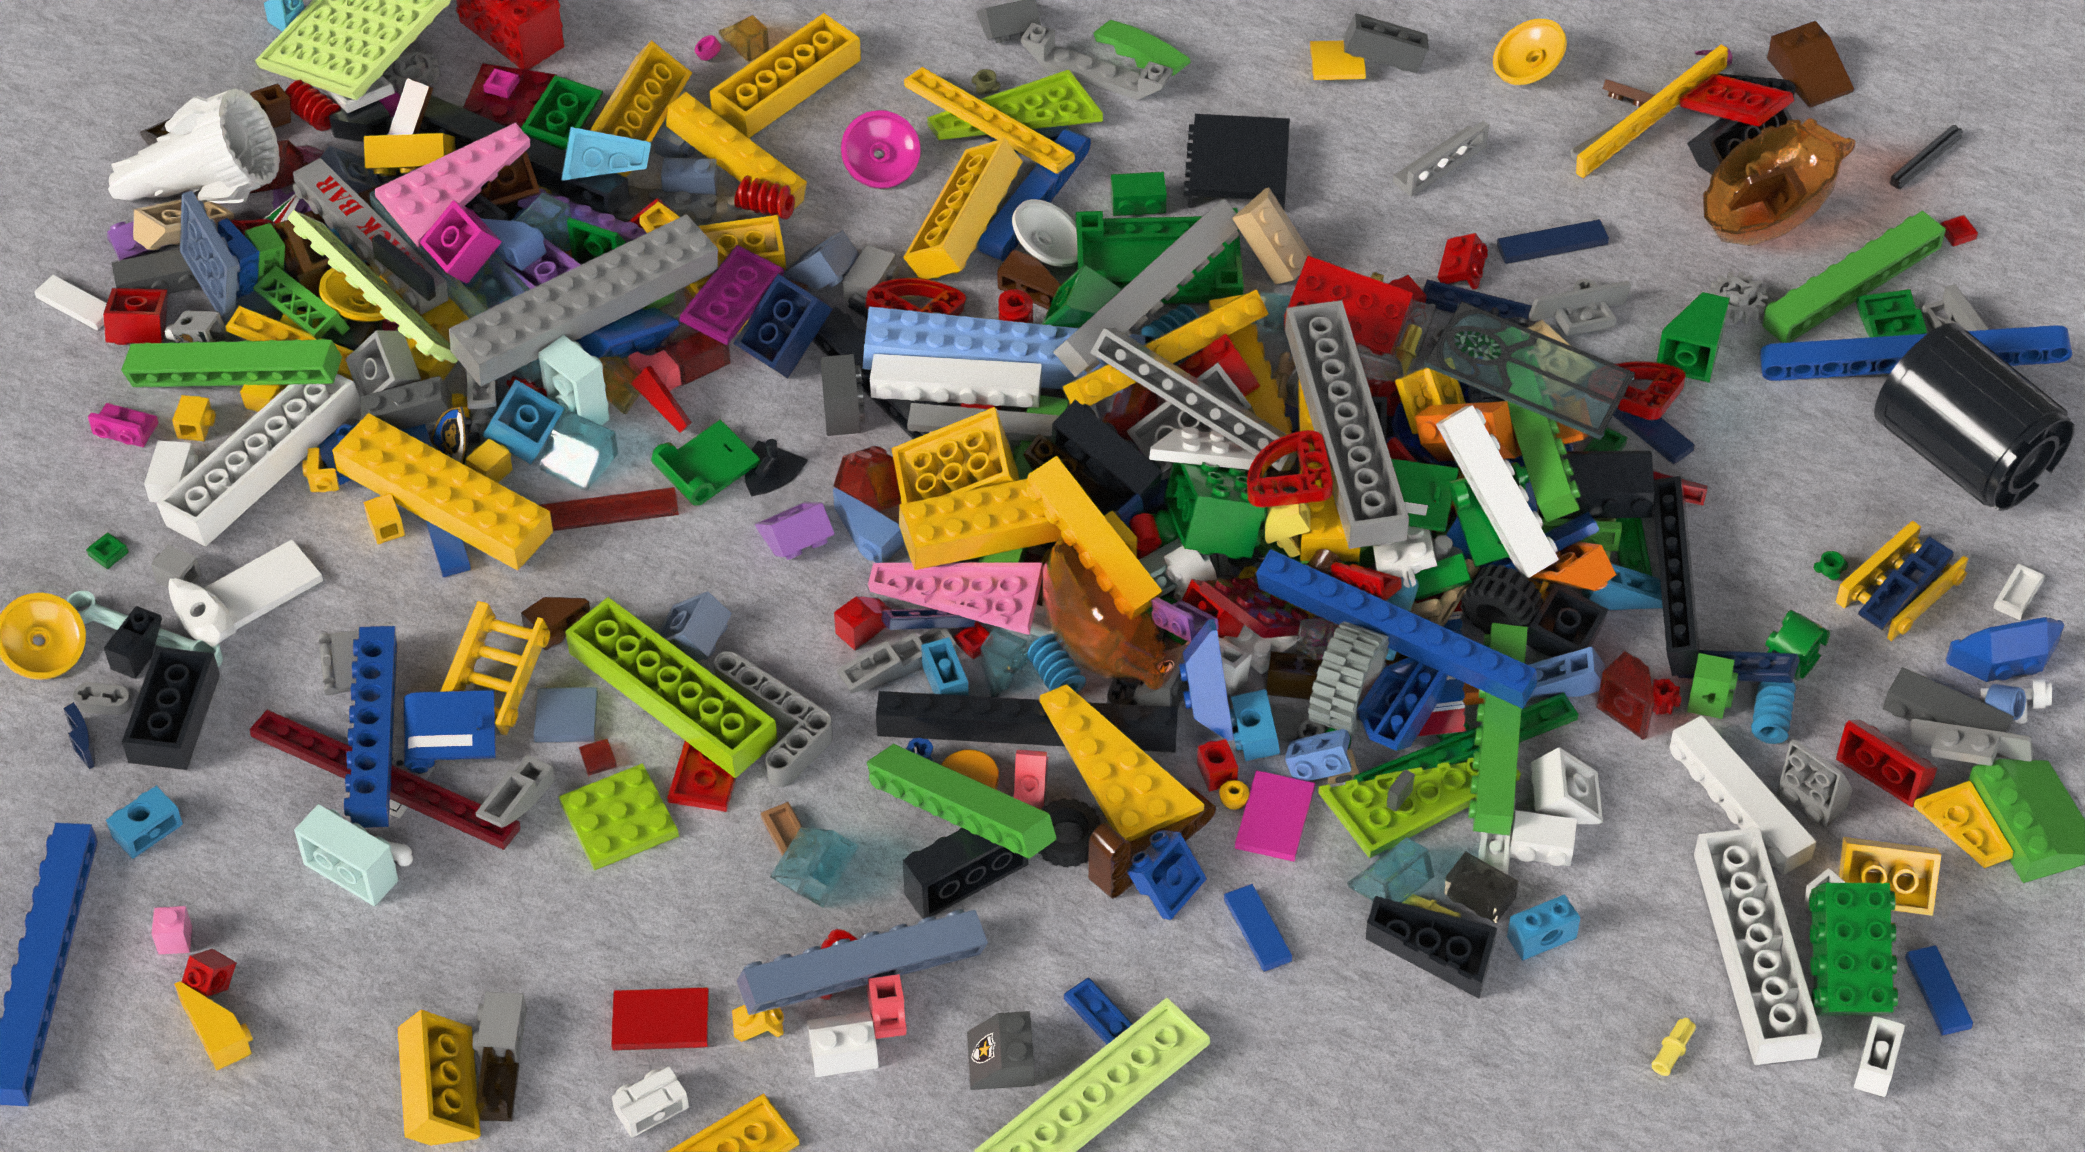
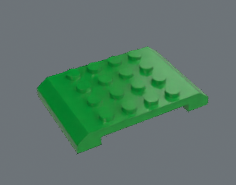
M1233 208V210H1234L1236 213H1238V209H1237V208ZM1103 211L1076 212L1078 270L1085 264L1123 289L1203 216L1103 218ZM1240 235L1229 245L1223 242L1222 245L1225 249L1214 259L1209 255L1207 259L1210 263L1199 272L1194 269L1192 273L1195 276L1183 287L1179 283L1176 286L1179 291L1168 301L1163 297L1161 299L1162 303H1209V300L1243 295L1244 284Z

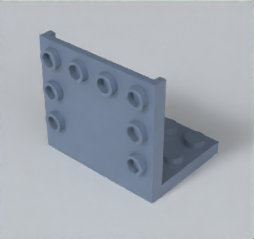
M193 191L182 193L180 253L215 311L219 312L224 325H227L239 306L262 315L278 311V309L255 291L240 298L236 296V292L239 291L237 272H240V265L238 259L229 252L225 238H221L218 234L216 224L213 219H209L203 202L197 200ZM277 285L268 287L264 291L275 290ZM290 295L282 296L281 303L292 301Z

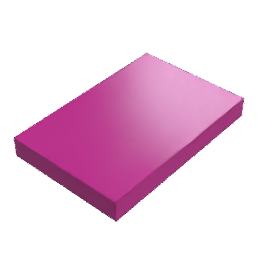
M1256 770L1235 841V849L1295 862L1314 794L1315 783Z

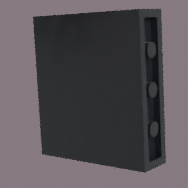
M1195 114L1194 124H1189L1188 140H1193V143H1187V159H1191V162H1186L1185 178H1190V181H1184V197H1189L1188 208L1193 206V196L1253 200L1265 188L1269 187L1285 211L1290 118Z

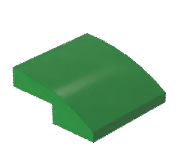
M1911 289L1858 296L1855 301L1869 337L1927 334L1921 309H1916Z

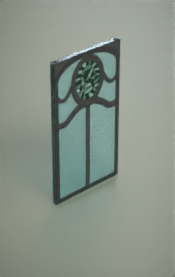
M1463 301L1458 304L1456 311L1428 358L1425 359L1424 364L1427 368L1600 440L1604 436L1607 426L1631 381L1634 380L1635 372Z

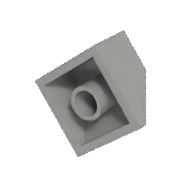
M376 330L345 359L359 397L421 380L406 338L399 331Z

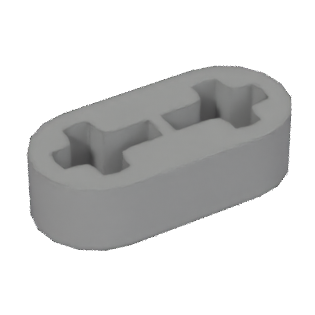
M83 683L73 693L77 708L85 713L122 715L132 706L128 690L120 685Z

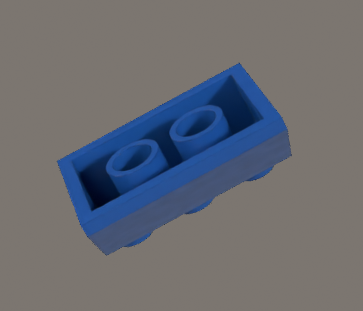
M655 307L647 310L641 308L575 341L581 345L585 352L591 356H596L604 365L626 358L637 351L642 353L658 348L679 326L677 319Z

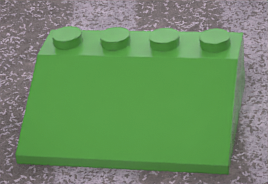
M2016 759L1994 760L1992 766L1980 764L1972 767L1968 781H1971L2014 851L2013 857L2009 861L2023 883L2085 865V819L2049 761L2032 760L2029 762Z

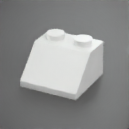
M1560 747L1531 762V781L1535 799L1534 808L1538 814L1577 819L1576 824H1600L1603 822L1597 771Z
M870 1011L807 1020L815 1077L878 1068L877 1045Z

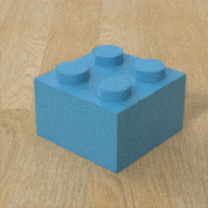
M515 379L482 436L486 439H491L497 444L504 445L510 453L532 464L562 414L564 407Z

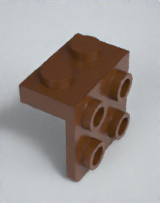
M1792 166L1782 169L1775 167L1766 174L1759 175L1756 173L1745 179L1744 186L1733 194V199L1728 204V207L1732 211L1763 201L1775 223H1778L1787 218L1808 192Z

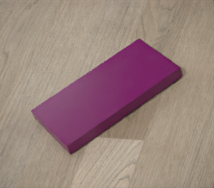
M736 245L683 310L679 321L728 345L753 314L778 274L784 275V268Z

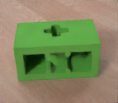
M1698 654L1687 712L1719 719L1723 718L1724 709H1731L1738 673L1733 672L1735 660Z

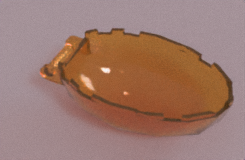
M1812 118L1806 120L1802 125L1801 121L1796 119L1787 121V125L1777 128L1770 126L1761 130L1760 135L1752 140L1748 138L1736 146L1714 170L1710 178V185L1707 191L1703 193L1704 218L1721 242L1752 246L1769 242L1785 235L1810 219L1834 191L1842 161L1853 151L1856 143L1855 140L1850 137L1846 139L1818 125L1817 121ZM1792 166L1808 192L1795 208L1781 214L1780 219L1776 221L1773 220L1763 201L1732 211L1728 207V204L1733 199V194L1744 186L1745 179L1756 173L1759 175L1766 174L1775 167L1782 169Z
M1060 536L1043 566L1042 606L1056 641L1077 663L1089 672L1111 679L1137 678L1145 682L1150 689L1156 690L1160 688L1163 683V675L1156 665L1166 656L1163 652L1166 647L1163 641L1158 642L1156 638L1159 631L1146 611L1132 620L1129 619L1126 613L1121 614L1116 608L1111 594L1108 591H1103L1098 585L1097 576L1090 568L1087 569L1083 566L1076 549L1073 546H1068L1063 541L1062 536Z

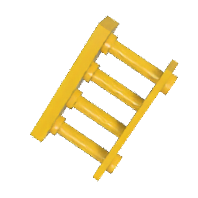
M1912 520L1840 584L1836 603L1843 608H1846L1853 601H1860L1865 604L1872 596L1866 592V589L1871 585L1880 586L1887 578L1884 575L1889 569L1898 570L1904 562L1902 557L1907 553L1915 554L1922 546L1920 539H1918L1921 526ZM1962 556L1954 565L1948 563L1941 571L1943 574L1935 582L1932 581L1924 592L1892 619L1887 639L1893 641L1900 633L1902 635L1906 634L1913 622L1953 585L1959 586L1967 575L1965 571L1968 562L1967 557Z
M477 601L440 692L464 691L467 685L473 683L507 693L501 708L494 707L495 725L502 735L507 736L510 727H514L518 718L517 709L542 647L545 648L550 639V631L544 619L537 617L533 629L496 619L488 603ZM493 630L528 640L523 655L486 646L485 639L488 632L491 633ZM485 657L518 666L512 682L474 672L477 659Z

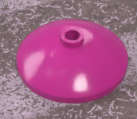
M883 110L870 111L855 118L846 128L841 141V157L845 168L855 180L871 188L886 189L900 185L913 174L920 158V142L912 125L900 115ZM881 151L884 156L877 158L874 153Z

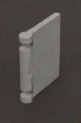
M359 630L333 634L321 633L318 639L321 644L319 648L323 683L326 684L324 686V693L326 695H333L338 692L351 691V683H356V679L352 678V661H357L358 658L354 657L353 639H359Z

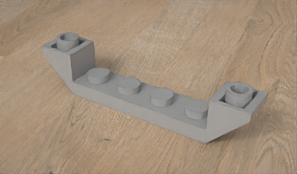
M1031 23L1021 37L1022 45L1045 70L1059 73L1069 69L1079 81L1136 100L1161 90L1173 73L1172 68L1151 61L1148 62L1142 73H1138L1056 46L1055 30L1035 23Z

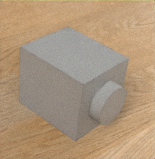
M167 545L161 553L157 554L151 564L156 583L168 588L170 579L177 578L195 584L202 575L196 556L171 545Z

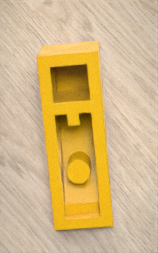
M179 981L174 984L179 1000L216 1071L252 1054L248 1042L252 1041L253 1038L246 1023L240 1025L232 1012Z

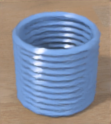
M1993 684L1987 691L1985 704L2014 716V720H2018L2025 710L2026 695L2021 687Z

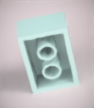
M562 335L538 353L547 398L564 407L559 417L562 421L585 438L610 420L608 412L609 403L605 391L606 384L602 371L603 365L596 356L589 355L578 342H572L565 335Z
M318 804L294 829L304 865L373 906H376L399 881L390 844L382 837L376 838L370 835L360 824H352L343 819L334 809L328 810Z

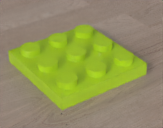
M643 763L558 796L560 805L594 871L679 837L678 829Z

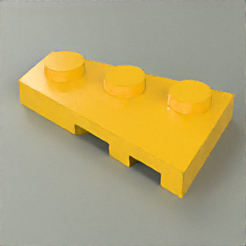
M1971 781L1915 800L1914 807L1983 868L2012 859L2014 851Z

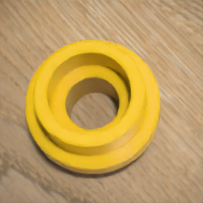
M1236 780L1224 783L1219 790L1221 802L1225 807L1232 810L1242 808L1247 803L1250 794L1247 785Z

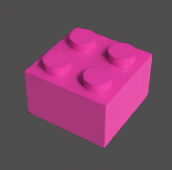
M455 200L450 203L419 241L446 273L466 284L470 282L502 242L474 211Z

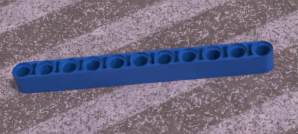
M2060 325L1968 331L2011 366L2061 363L2069 360L2072 356L2068 329ZM1927 334L1768 344L1760 349L1762 376L1769 381L1890 374L1902 357Z

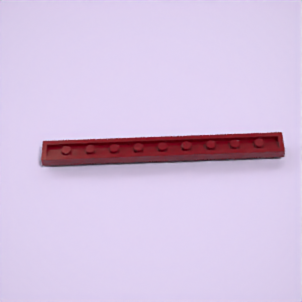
M268 709L250 728V735L254 739L344 779L346 774H351V769H347V751H352V747ZM392 765L391 800L502 850H505L521 830L520 821L517 820L501 828L476 817V812L481 804Z

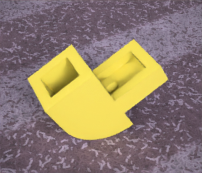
M1307 503L1267 507V517L1265 520V540L1267 544L1276 541L1280 548H1284L1290 558L1301 555L1300 534L1311 531L1310 508Z

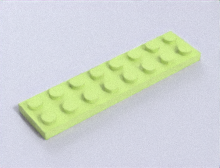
M293 210L287 219L295 225L293 228L294 232L303 239L308 238L312 242L310 247L318 254L326 255L329 258L328 264L338 272L343 271L347 275L345 280L356 289L360 287L364 291L362 296L368 302L375 306L378 304L382 308L380 313L386 319L400 325L398 331L409 339L413 338L417 342L415 346L419 351L427 356L431 354L441 362L448 360L456 363L458 361L450 350V343L323 223Z
M1165 998L976 1148L974 1152H1076L1210 1044V1037L1173 1002Z

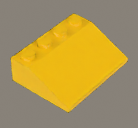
M995 407L891 448L902 504L1020 480L1016 463Z

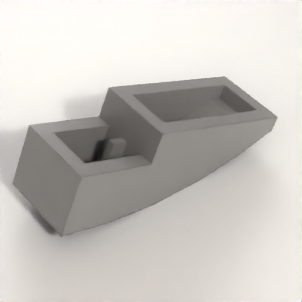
M526 755L515 771L510 769L507 771L477 810L476 817L501 828L511 824L527 812L555 781L553 766Z

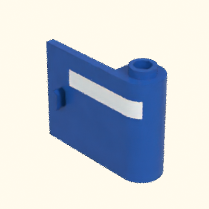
M494 690L415 692L404 696V766L410 769L411 772L425 773L435 765V760L496 758Z

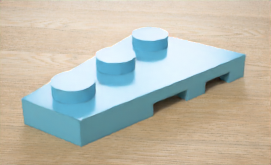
M570 127L561 180L647 169L651 142Z

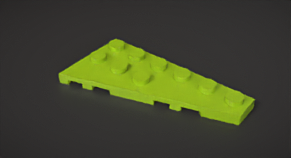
M1069 69L980 99L1031 129L1103 121L1102 111ZM948 111L927 117L928 127L938 140L988 135Z
M1468 758L1467 762L1450 765L1449 762L1438 764L1437 768L1423 770L1422 767L1409 769L1408 771L1415 774L1413 790L1396 812L1387 807L1388 791L1403 771L1376 775L1375 779L1358 782L1357 779L1350 780L1341 786L1330 787V784L1319 786L1318 793L1370 859L1469 807L1470 800H1475L1476 794L1470 793L1472 775L1477 776L1478 770L1472 769L1473 758ZM1518 769L1516 773V782L1520 780L1521 775Z

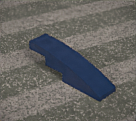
M1929 536L1915 554L1911 553L1897 571L1893 570L1861 608L1858 615L1883 631L1891 624L1892 619L1914 601L1954 557V552Z

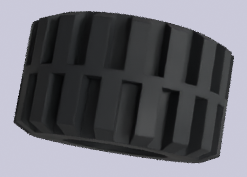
M1494 564L1481 568L1461 601L1463 604L1462 609L1467 614L1466 617L1485 634H1490L1492 623L1528 627V633L1532 621L1544 602L1541 598L1542 594L1535 588L1536 585L1529 581L1525 575L1518 573L1512 568L1509 569L1503 565L1497 567Z

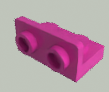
M109 403L104 405L99 414L91 412L88 416L94 435L139 447L145 446L159 424L155 415Z

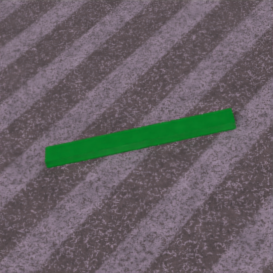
M1564 692L1521 709L1519 743L1578 720L1579 714ZM1476 727L1354 775L1353 780L1357 779L1358 782L1373 780L1376 775L1403 771L1405 769L1422 767L1423 770L1437 768L1438 764L1449 762L1450 765L1467 762L1468 758H1473L1474 751L1479 752L1480 746L1474 745Z

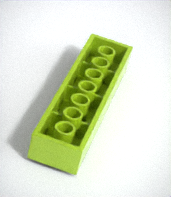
M609 597L565 631L569 653L734 778H737L778 742L776 723L773 718Z

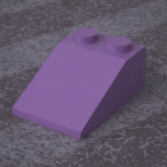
M545 238L543 243L547 253L524 270L516 268L499 257L493 259L501 285L515 296L568 272L581 264Z

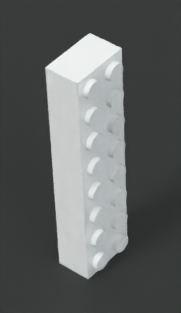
M337 374L334 384H289L156 502L165 525L206 547L302 461L308 454V448H316L360 408V398L354 381Z
M1759 827L1699 834L1694 857L1754 1065L1817 1058L1823 1037Z

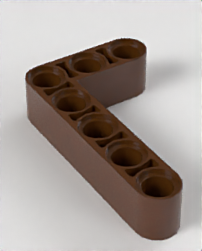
M1189 788L1187 790L1204 804V811L1131 842L1108 823L1101 824L1089 838V880L1110 898H1117L1134 884L1127 873V870L1133 865L1131 859L1136 853L1145 851L1151 845L1149 839L1154 833L1162 830L1180 832L1186 842L1213 818L1216 806L1197 790Z

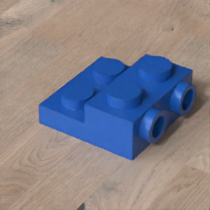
M228 218L218 222V234L221 238H225L229 252L238 259L240 265V272H237L239 291L236 292V296L240 298L251 294L254 291L253 287L258 282L259 251Z
M1162 830L1150 837L1151 845L1145 851L1138 852L1132 857L1131 862L1133 865L1127 870V873L1139 893L1150 897L1162 919L1171 920L1207 878L1181 833Z

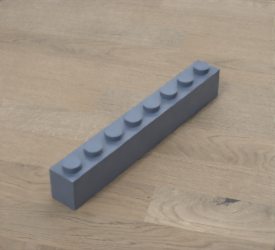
M958 909L950 912L944 918L927 917L916 925L908 927L907 924H900L891 928L889 932L879 934L878 931H873L863 935L858 940L841 939L833 943L831 947L821 949L820 946H814L806 949L800 955L783 954L776 957L773 962L762 964L761 961L752 962L744 967L737 979V984L748 1015H753L867 985L868 978L898 974L901 976L977 956L985 949L988 941L976 909L964 912V909Z

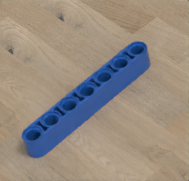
M1064 129L1054 142L1075 153V161L1058 174L1037 163L982 234L978 243L979 252L1000 261H1005L1013 249L1020 243L1012 223L1013 213L1022 202L1031 199L1051 203L1088 154L1091 146V139L1068 129Z

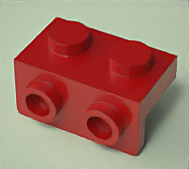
M1477 233L1447 239L1437 276L1440 283L1449 284L1467 280L1472 290L1479 288L1480 280L1483 277L1485 260L1488 257V249L1486 244L1482 243Z
M1335 562L1331 565L1332 577L1385 601L1402 588L1401 578L1355 564L1348 566Z

